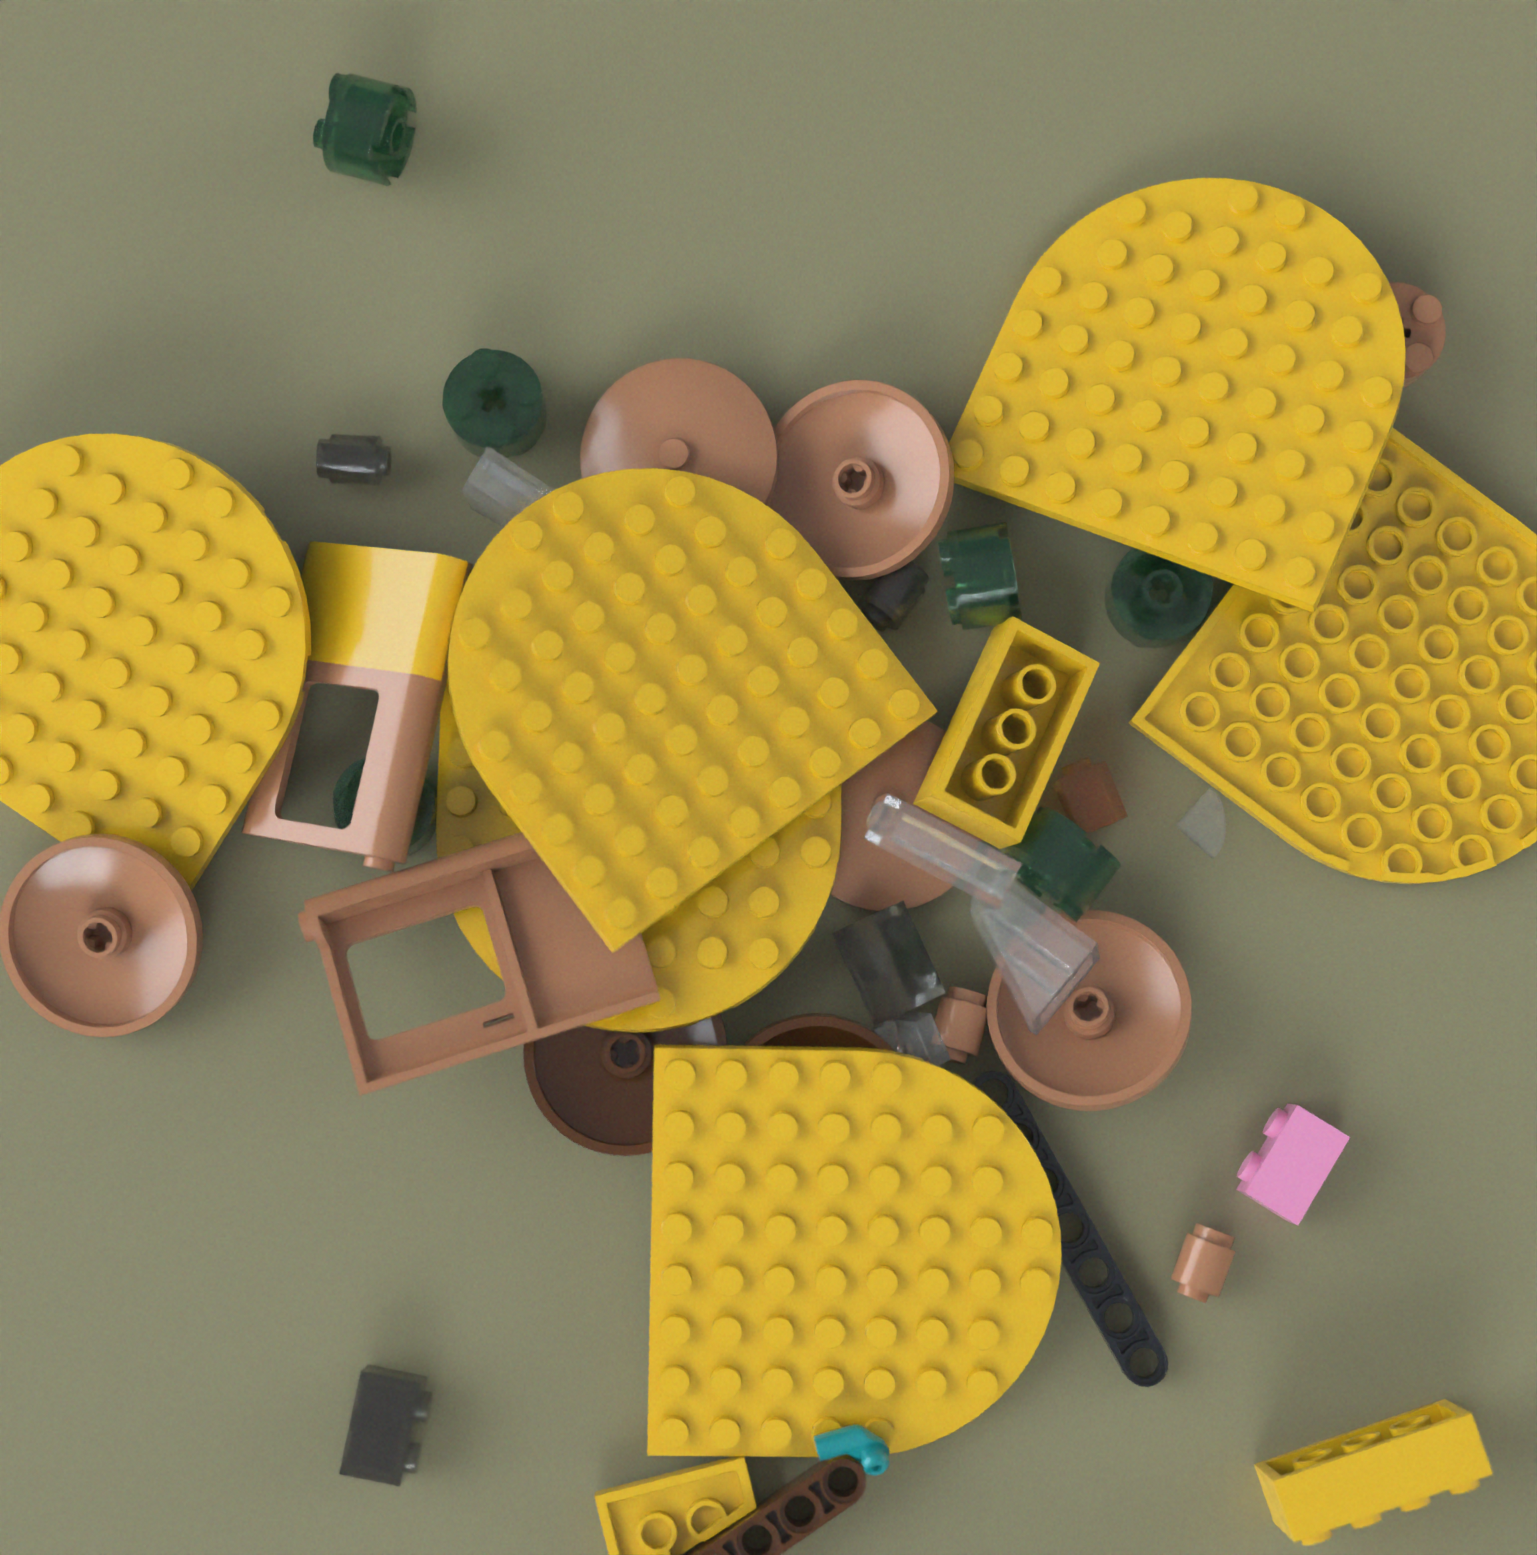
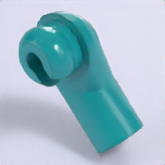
M855 1424L813 1436L820 1461L848 1454L864 1466L865 1473L874 1476L884 1473L889 1467V1448L885 1441L863 1426Z

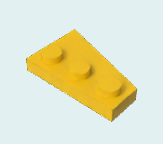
M732 1456L595 1491L594 1495L609 1555H681L701 1541H707L757 1508L745 1456Z

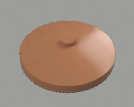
M689 358L664 359L648 363L627 373L616 381L597 402L587 421L582 437L580 450L581 476L586 478L604 472L635 468L685 471L731 485L768 505L775 488L779 469L778 441L773 423L764 405L756 394L736 375L715 364Z
M842 381L822 387L805 396L789 409L775 426L779 449V469L775 488L767 506L782 516L803 536L836 579L867 580L894 572L915 559L935 538L943 525L951 505L955 478L954 462L948 440L934 416L912 396L894 386L877 381Z
M924 722L842 783L840 859L835 883L830 894L834 898L863 910L876 912L904 911L926 904L941 896L953 887L971 866L981 846L982 839L913 804L946 732L932 722Z
M87 834L64 840L43 850L33 857L16 875L3 901L0 913V951L7 974L14 987L27 1004L40 1016L54 1025L76 1034L93 1037H115L133 1033L151 1025L166 1015L185 996L194 981L201 962L203 950L202 920L197 902L189 885L178 870L161 854L127 837L112 834Z
M1077 910L1057 914L1033 925L1009 946L999 960L992 975L987 995L986 1013L990 1036L997 1055L1010 1075L1023 1088L1043 1101L1059 1107L1079 1111H1099L1134 1102L1151 1092L1167 1078L1177 1065L1187 1045L1192 1022V1002L1188 980L1180 961L1169 945L1157 933L1135 919L1122 914L1102 910Z

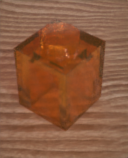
M1089 757L1061 768L1064 777L1056 780L1053 786L1075 839L1128 817L1105 760L1092 765Z

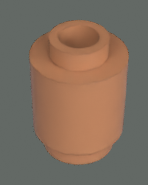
M948 987L946 997L940 998L929 1041L930 1046L938 1048L937 1058L953 1063L966 1064L967 1056L978 1057L987 1022L986 995L964 988Z
M1196 1223L1193 1233L1186 1234L1171 1276L1172 1280L1180 1283L1177 1292L1203 1303L1207 1302L1209 1294L1220 1297L1236 1252L1231 1250L1235 1237Z

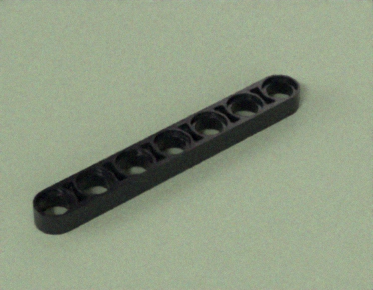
M987 1071L981 1073L974 1079L972 1084L980 1089L986 1080L997 1079L1006 1086L1007 1099L1000 1107L1015 1124H1024L1030 1129L1032 1134L1031 1147L1042 1167L1052 1170L1055 1174L1057 1187L1053 1192L1058 1217L1064 1213H1074L1081 1220L1082 1232L1080 1236L1071 1242L1061 1241V1264L1122 1373L1132 1383L1142 1387L1158 1384L1164 1379L1168 1371L1166 1352L1016 1085L1009 1076L1001 1072ZM1089 1258H1099L1107 1267L1105 1281L1095 1287L1085 1285L1079 1276V1269L1082 1263ZM1115 1303L1128 1305L1132 1312L1130 1326L1120 1332L1110 1330L1104 1320L1107 1308ZM1141 1348L1153 1350L1158 1359L1155 1371L1145 1377L1135 1375L1130 1367L1132 1354Z

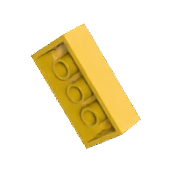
M1014 616L993 627L913 804L999 849L1021 843L1100 663Z
M1446 1399L1254 1464L1274 1524L1294 1543L1301 1540L1303 1545L1323 1542L1332 1537V1529L1351 1524L1352 1528H1362L1375 1524L1382 1519L1380 1513L1399 1506L1401 1511L1422 1508L1431 1503V1495L1449 1490L1450 1494H1461L1474 1490L1480 1486L1479 1479L1493 1475L1472 1413Z

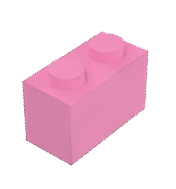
M1287 1103L1284 1110L1278 1107L1265 1124L1263 1134L1268 1137L1258 1154L1251 1151L1241 1164L1237 1177L1242 1181L1236 1190L1287 1222L1299 1225L1350 1137L1299 1105Z

